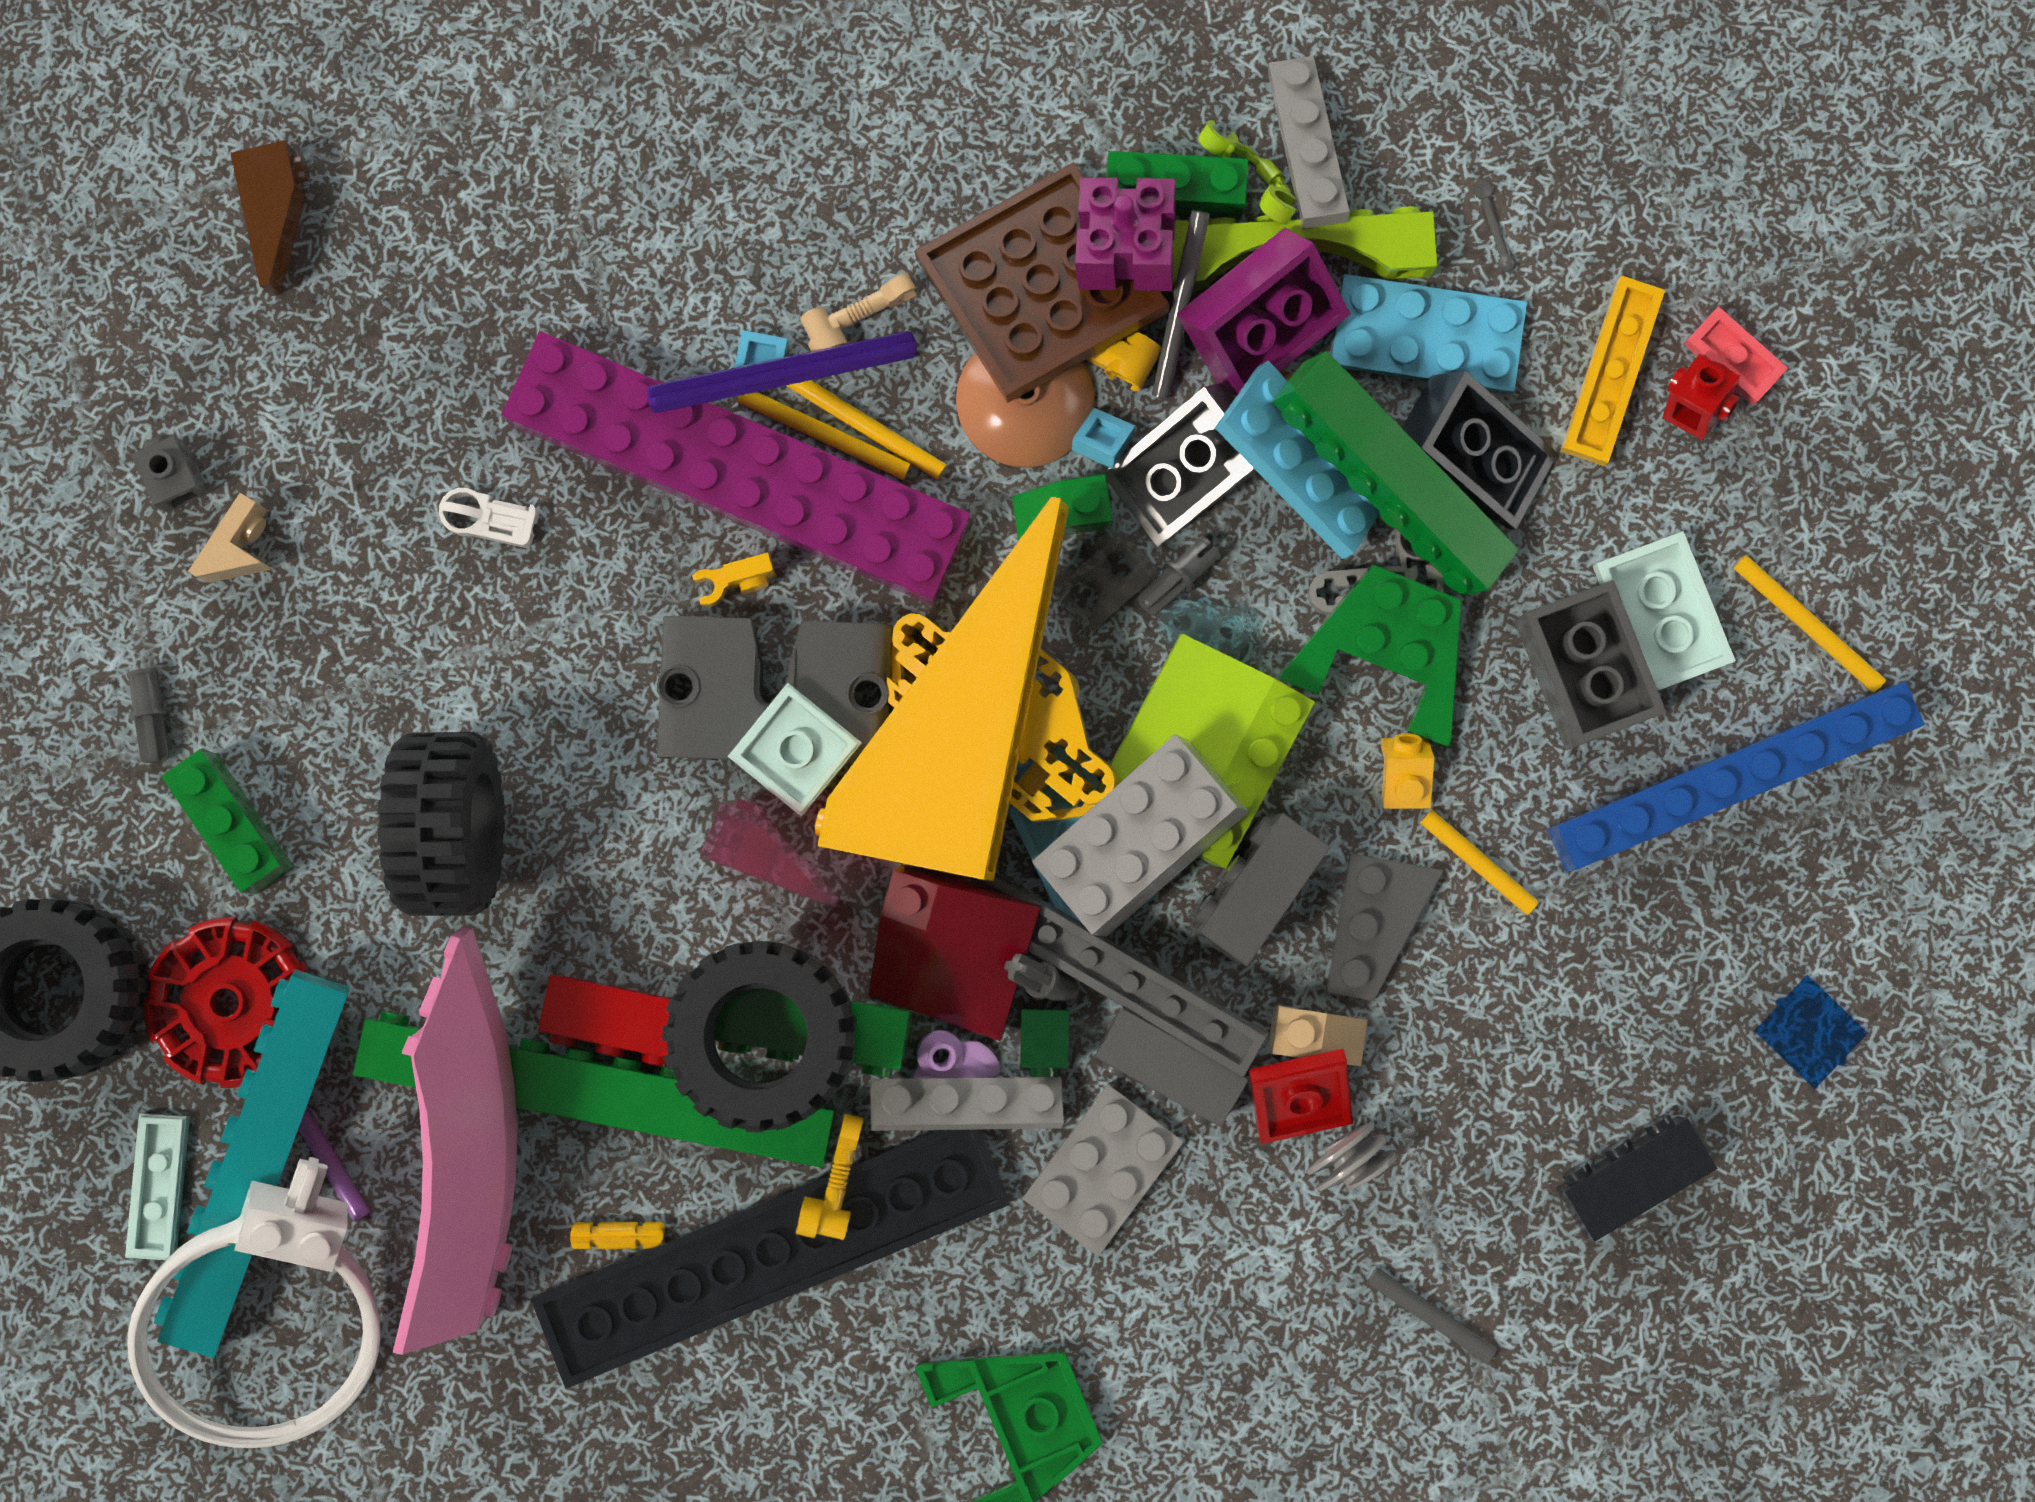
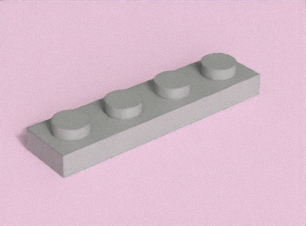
M1314 56L1268 63L1270 86L1293 190L1297 199L1296 203L1302 229L1348 222L1349 206Z
M1061 1077L871 1079L870 1083L871 1131L1061 1129L1064 1124Z

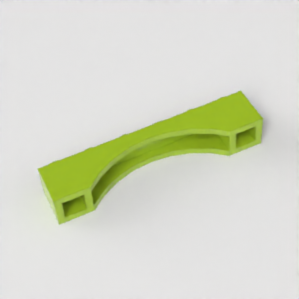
M1412 206L1397 208L1392 211V214L1374 215L1373 210L1359 209L1350 211L1348 222L1302 229L1300 219L1289 220L1287 225L1274 221L1267 215L1259 216L1254 219V222L1236 223L1234 218L1229 217L1215 218L1208 222L1193 291H1202L1219 275L1241 263L1284 227L1313 242L1317 251L1345 257L1367 267L1384 280L1429 278L1437 268L1433 212H1420V208ZM1176 220L1175 240H1173L1172 291H1160L1161 293H1174L1189 225L1188 221Z

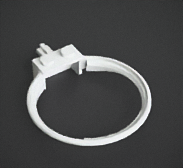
M309 1157L308 1160H299L290 1189L251 1181L240 1217L227 1224L209 1229L178 1248L155 1272L136 1303L129 1325L127 1346L131 1372L137 1387L144 1399L159 1416L176 1429L191 1437L211 1444L233 1448L271 1447L301 1439L325 1427L350 1407L360 1395L372 1374L380 1345V1319L377 1302L366 1273L342 1244L347 1231L348 1202L319 1196L328 1166L319 1163L317 1158ZM231 1243H236L234 1251L333 1272V1269H335L354 1293L361 1311L363 1324L361 1349L349 1377L322 1407L306 1416L280 1424L261 1427L230 1426L210 1421L187 1410L173 1399L160 1384L153 1371L147 1350V1329L154 1304L165 1286L180 1270L201 1256L230 1246Z

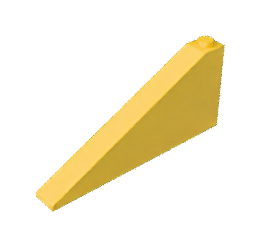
M1051 497L827 798L826 807L820 809L815 823V834L819 836L818 846L994 882L1069 512V506L1061 498Z

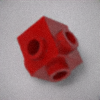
M1698 354L1688 369L1681 366L1670 381L1667 388L1670 394L1662 419L1704 440L1719 419L1726 422L1734 412L1740 400V397L1734 394L1740 375L1731 371L1724 364L1712 361Z

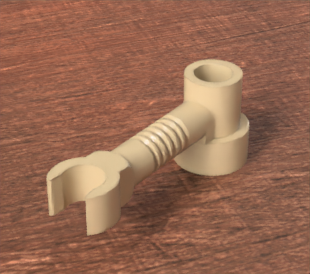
M908 272L894 277L887 284L881 286L879 291L867 296V298H863V300H859V302H855V304H851V306H847V308H843L831 315H828L825 307L822 306L807 311L802 315L800 321L810 338L808 343L810 350L816 351L849 344L842 332L843 329L853 325V323H857V321H861V319H865V317H869V315H873V313H877L887 307H895L917 297L916 287Z

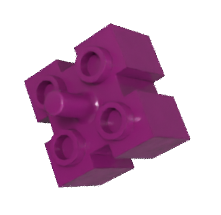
M1080 177L1078 207L1080 229H1077L1075 256L1078 289L1116 290V280L1126 279L1134 280L1135 290L1172 291L1173 240H1175L1176 225L1175 179L1137 178V189H1119L1118 178Z

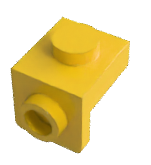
M1401 733L1394 738H1382L1381 749L1384 756L1383 808H1431L1435 758L1429 740L1412 733Z

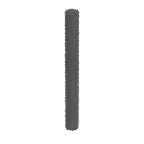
M1196 210L1191 212L1152 395L1156 397L1170 398L1185 331L1176 314L1191 303L1210 214Z

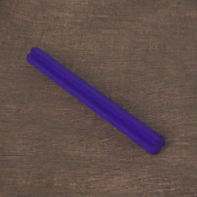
M900 332L651 385L647 388V400L653 413H661L911 359L916 356L917 344L912 332Z

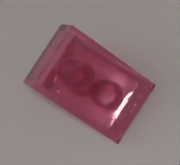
M739 798L735 799L733 806L723 802L720 803L702 848L701 857L842 910L845 902L843 898L774 823L765 819L767 810Z

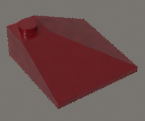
M909 864L899 866L893 870L880 916L868 995L1001 1041L1019 985L1008 979V971L1004 969L1006 961H1012L1015 954L1027 956L1042 906L933 869Z

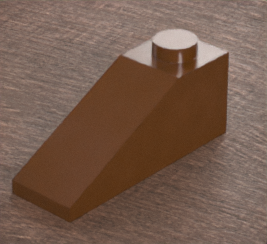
M285 140L230 153L259 286L270 296L281 295L306 199L303 182L310 181L309 169L303 154H296Z

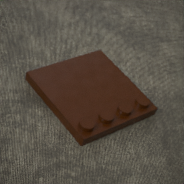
M1074 162L914 251L917 262L1007 403L1169 313V304L1160 291L1135 290L1134 280L1117 279L1116 290L1078 289L1075 256L1077 229H1080L1078 214L1080 177H1084Z

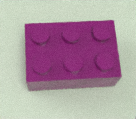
M1284 227L1176 315L1217 383L1222 382L1229 392L1237 396L1258 366L1269 361L1280 372L1351 315L1313 242Z

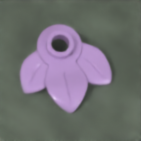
M937 1030L924 1036L918 1044L916 1058L919 1065L910 1078H992L1001 1073V1066L995 1054L980 1041L960 1042L954 1034L944 1030ZM940 1048L949 1050V1056L944 1062L938 1063L933 1061V1055L936 1050Z

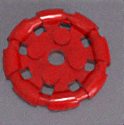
M221 917L200 922L188 928L189 934L179 941L173 939L162 950L147 977L148 980H151L148 998H143V1015L147 1033L152 1044L158 1043L166 1055L163 1060L183 1077L201 1085L209 1081L219 1083L221 1088H239L246 1070L256 1071L262 1054L257 1057L249 1048V1045L257 1041L263 1024L270 1026L274 1024V1018L279 1008L270 1006L280 978L289 981L295 969L311 973L306 962H300L291 950L294 948V945L274 928L255 920L251 924L238 922L237 917ZM234 941L246 943L243 957L241 955H230ZM200 949L206 959L194 967L189 956ZM276 961L283 973L272 980L264 967ZM171 984L183 986L180 1003L167 1001ZM225 989L234 991L239 1000L237 1010L230 1016L221 1014L216 1006L219 993ZM181 1025L191 1037L183 1044L174 1033ZM212 1048L225 1050L222 1064L211 1062Z

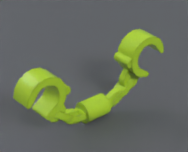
M1209 120L1198 137L1200 144L1207 151L1218 157L1230 158L1232 153H1236L1254 163L1256 173L1268 184V188L1259 203L1261 210L1274 221L1287 225L1297 210L1292 207L1297 199L1290 193V189L1283 179L1284 174L1270 159L1259 157L1251 147L1240 143L1235 132L1232 131L1228 138L1221 136L1213 127L1215 121Z

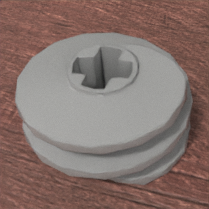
M1372 1122L1366 1123L1326 1145L1323 1148L1325 1154L1306 1170L1307 1174L1311 1175L1329 1167H1335L1336 1170L1316 1187L1318 1192L1344 1183L1348 1190H1352L1377 1177L1397 1160V1154L1394 1151L1375 1155L1386 1144L1387 1138L1385 1135H1374L1362 1140L1374 1128Z

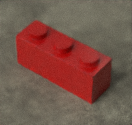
M550 974L538 1031L550 1033L549 1042L554 1044L577 1047L579 1040L597 1043L595 1052L623 1057L625 1049L643 1053L642 1062L667 1067L664 1056L668 1055L667 1042L662 1041L663 1026H666L668 1022L669 1012L666 1009L670 998L578 978Z

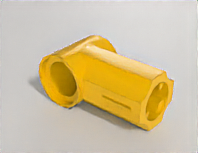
M1135 331L1085 360L1104 369V373L1113 380L1114 376L1132 384L1131 390L1139 392L1154 367L1162 348L1149 337Z

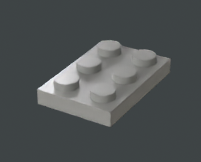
M1107 1084L1023 1195L1022 1199L1098 1257L1184 1142Z

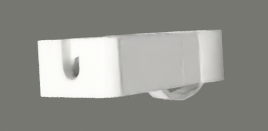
M456 488L449 491L442 498L439 505V516L442 523L448 530L459 536H473L523 548L531 546L533 542V526L537 524L539 512L531 504L529 511H527L526 506L494 500L490 495L477 493L469 488ZM462 497H470L479 503L480 509L452 502ZM448 512L474 517L478 520L472 526L465 529L457 528L449 522Z

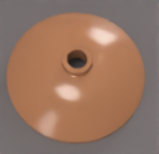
M974 353L962 370L956 394L959 420L967 437L987 457L1012 467H1039L1050 464L1067 455L1072 450L1073 437L1093 410L1095 403L1093 382L1084 362L1078 363L1034 388L1035 393L1030 399L1025 400L1018 397L1007 403L977 354Z

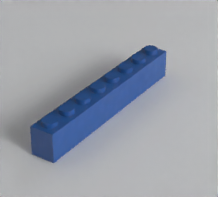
M1899 683L1547 828V831L1565 872L1578 870L1920 728L1925 723L1907 683Z

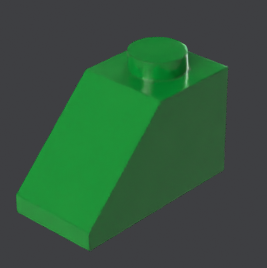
M1105 474L1061 480L1012 496L1018 541L1051 497L1061 498L1069 506L1064 536L1111 529L1112 515Z

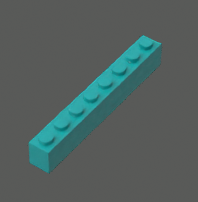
M297 969L293 971L289 981L280 978L270 1006L279 1008L273 1026L267 1024L262 1026L254 1048L255 1052L262 1053V1057L256 1071L247 1069L237 1094L238 1097L246 1099L240 1117L232 1114L229 1116L220 1142L229 1144L223 1162L213 1160L204 1187L211 1189L212 1193L206 1207L196 1206L187 1233L197 1236L209 1229L227 1224L239 1218L251 1181L278 1186L350 990L349 986ZM231 1243L230 1246L201 1256L180 1270L172 1278L179 1281L173 1298L163 1296L153 1323L162 1326L157 1342L215 1358L252 1254L234 1251L236 1243Z

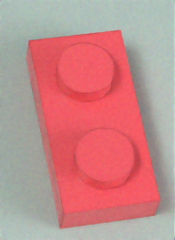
M1719 306L1683 344L1696 356L1701 354L1712 361L1720 362L1734 373L1740 375L1735 391L1752 406L1761 399L1788 369L1787 366Z

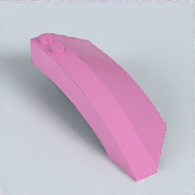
M462 926L450 936L444 951L445 962L441 979L433 977L419 1010L420 1016L427 1017L425 1024L412 1037L408 1036L402 1050V1054L409 1055L412 1059L420 1110L423 1172L422 1206L415 1261L393 1349L394 1353L401 1355L476 1332L487 1316L493 1318L502 1292L501 1289L495 1288L498 1272H505L512 1253V1244L506 1243L510 1227L516 1183L518 1133L515 1084L507 1033L474 930L466 926Z

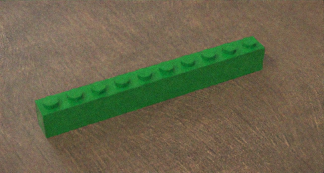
M382 1011L380 1019H365L353 1076L416 1088L411 1056L402 1054V1050L408 1036L412 1037L422 1027L409 1025V1015ZM521 1038L519 1046L508 1044L515 1084L516 1108L820 1168L826 1165L837 1108L827 1107V1103L807 1119L777 1131L774 1129L757 1133L746 1132V1129L740 1128L729 1129L718 1125V1120L709 1115L704 1117L693 1108L695 1104L687 1095L682 1097L674 1085L678 1081L673 1070H668L667 1067L660 1066L659 1073L641 1070L642 1061L614 1056L613 1064L594 1061L596 1052L567 1047L566 1055L548 1052L549 1043Z

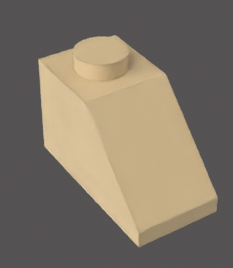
M1274 1005L1267 1052L1302 1058L1343 1048L1347 1065L1361 1067L1368 1020Z

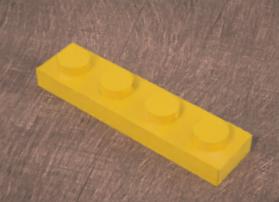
M1622 275L1618 278L1560 452L1601 466H1606L1609 463L1665 293L1664 289Z

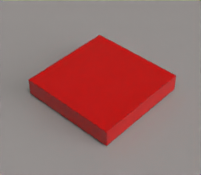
M1343 1048L1249 1069L1256 1126L1261 1144L1353 1124L1348 1065Z

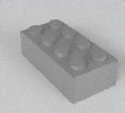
M1174 734L1038 855L1032 863L1091 935L1107 937L1249 811L1191 742Z

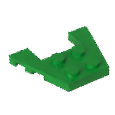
M1371 565L1333 609V612L1319 629L1303 644L1301 650L1290 663L1286 664L1280 671L1278 679L1319 695L1336 651L1340 650L1424 684V689L1407 731L1449 747L1452 736L1461 599L1377 565Z
M1065 1350L928 1361L915 1365V1370L931 1408L975 1389L979 1390L1016 1480L971 1499V1502H1036L1103 1444Z

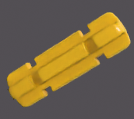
M577 1222L572 1225L570 1241L574 1249H591L593 1245H597L598 1249H636L638 1245H643V1249H651L665 1243V1226L662 1222H645L643 1226H638V1222H600L598 1226H593V1222Z

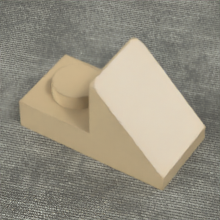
M239 493L188 572L210 583L272 570V567L242 549L247 541L253 543L262 534L266 526V520L263 517L268 510Z

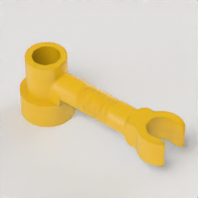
M850 1114L843 1115L833 1159L834 1163L832 1164L833 1168L831 1169L824 1200L804 1197L796 1228L797 1235L815 1238L816 1234L844 1240L851 1212L841 1210L846 1184L848 1183V1175L850 1174L849 1171L851 1170L850 1166H852L862 1128V1117Z

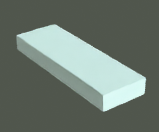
M139 1114L125 1258L167 1260L178 1248L190 1116Z

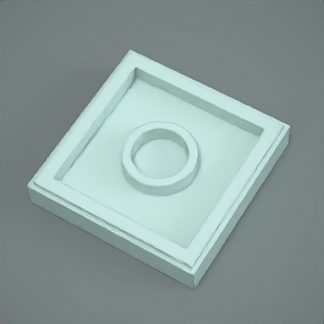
M787 683L727 757L803 817L861 746L862 742L791 684Z

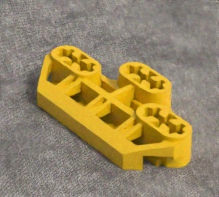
M911 613L903 616L893 628L891 652L892 679L886 678L889 694L888 703L894 708L912 685L904 679V667L918 677L927 665L925 662H929L934 656L929 650L915 643L914 638L911 637L913 631L916 629L921 631L922 636L937 646L938 649L944 642V639L951 633L946 632L939 625L920 614ZM1041 649L1037 665L1038 669L1054 681L1059 682L1063 691L1059 696L1052 694L1050 689L1035 677L1018 759L1024 765L1030 758L1034 762L1018 782L1014 779L1010 804L1033 822L1080 818L1122 781L1118 772L1089 747L1077 700L1080 689L1078 680L1070 671ZM1044 658L1049 662L1048 664L1043 665ZM1056 745L1066 747L1065 752L1075 761L1081 763V766L1087 771L1099 777L1103 776L1102 782L1106 785L1105 790L1102 793L1095 790L1090 792L1093 786L1087 779L1077 774V771L1071 766L1059 760L1056 761L1057 756L1052 752ZM1086 754L1090 758H1092V760L1085 762ZM1073 775L1072 782H1070L1067 777ZM1049 785L1073 806H1076L1080 800L1085 803L1082 807L1052 811L1049 808L1053 807L1052 799L1042 791Z

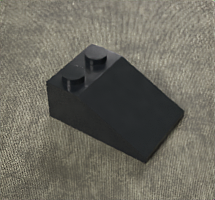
M1467 371L1432 375L1402 427L1487 517L1510 530H1516L1558 455L1551 446Z

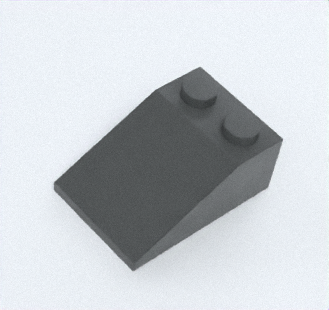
M1222 382L1203 387L1124 454L1113 469L1109 467L1102 473V475L1105 474L1106 480L1157 547L1258 473L1215 429L1219 420L1234 401V398Z

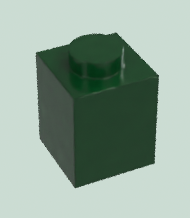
M1022 1009L1020 1067H1030L1029 1076L1058 1077V1068H1068L1069 1010Z

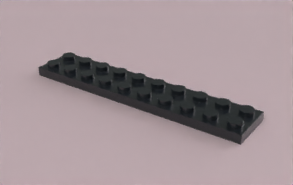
M981 1129L936 1130L850 1166L851 1170L849 1171L850 1174L848 1175V1183L846 1184L841 1210L851 1212L844 1240L816 1234L815 1238L796 1234L804 1197L824 1200L830 1178L829 1174L669 1240L657 1247L645 1250L532 1297L531 1302L565 1389L1009 1206V1198Z

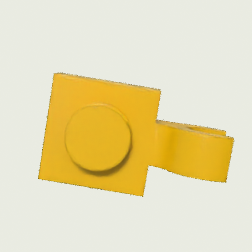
M768 552L724 564L723 568L699 570L692 575L695 583H702L703 581H712L714 583L713 593L699 598V602L703 607H712L719 604L723 600L726 591L730 588L740 587L742 593H751L768 587L767 579L777 577L772 558Z

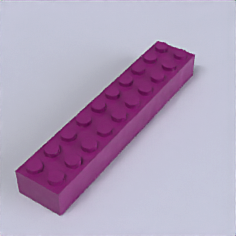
M539 330L501 414L511 427L935 607L971 524L970 513L709 402L661 413H653L647 400V388L662 382Z

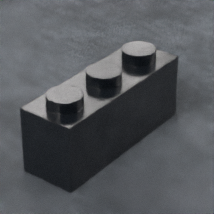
M1669 1113L1661 1115L1644 1126L1647 1132L1644 1136L1632 1143L1629 1138L1618 1140L1603 1150L1607 1158L1591 1167L1588 1162L1580 1163L1562 1175L1566 1182L1556 1187L1585 1238L1596 1242L1718 1169L1688 1118L1680 1116L1671 1118Z

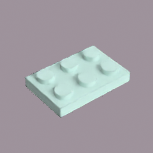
M1684 531L1592 566L1600 585L1614 580L1658 691L1736 661Z

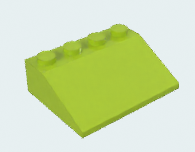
M1180 634L1110 765L1118 772L1121 781H1123L1174 734L1189 740L1249 811L1197 857L1212 866L1226 869L1315 701L1261 671L1185 634ZM1102 780L1096 789L1100 793L1106 788Z

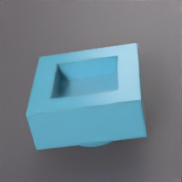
M742 330L734 368L786 357L789 346L788 339Z
M1093 408L1073 437L1072 451L1113 469L1134 438L1135 425Z

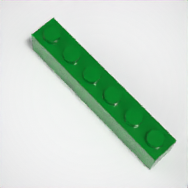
M1327 351L1304 361L1271 401L1282 412L1284 420L1293 428L1300 430L1315 445L1317 454L1325 461L1332 463L1347 478L1349 486L1356 493L1367 498L1379 511L1381 519L1390 527L1397 529L1411 543L1414 553L1421 559L1428 561L1443 576L1444 583L1451 590L1460 593L1463 597L1489 590L1519 550Z

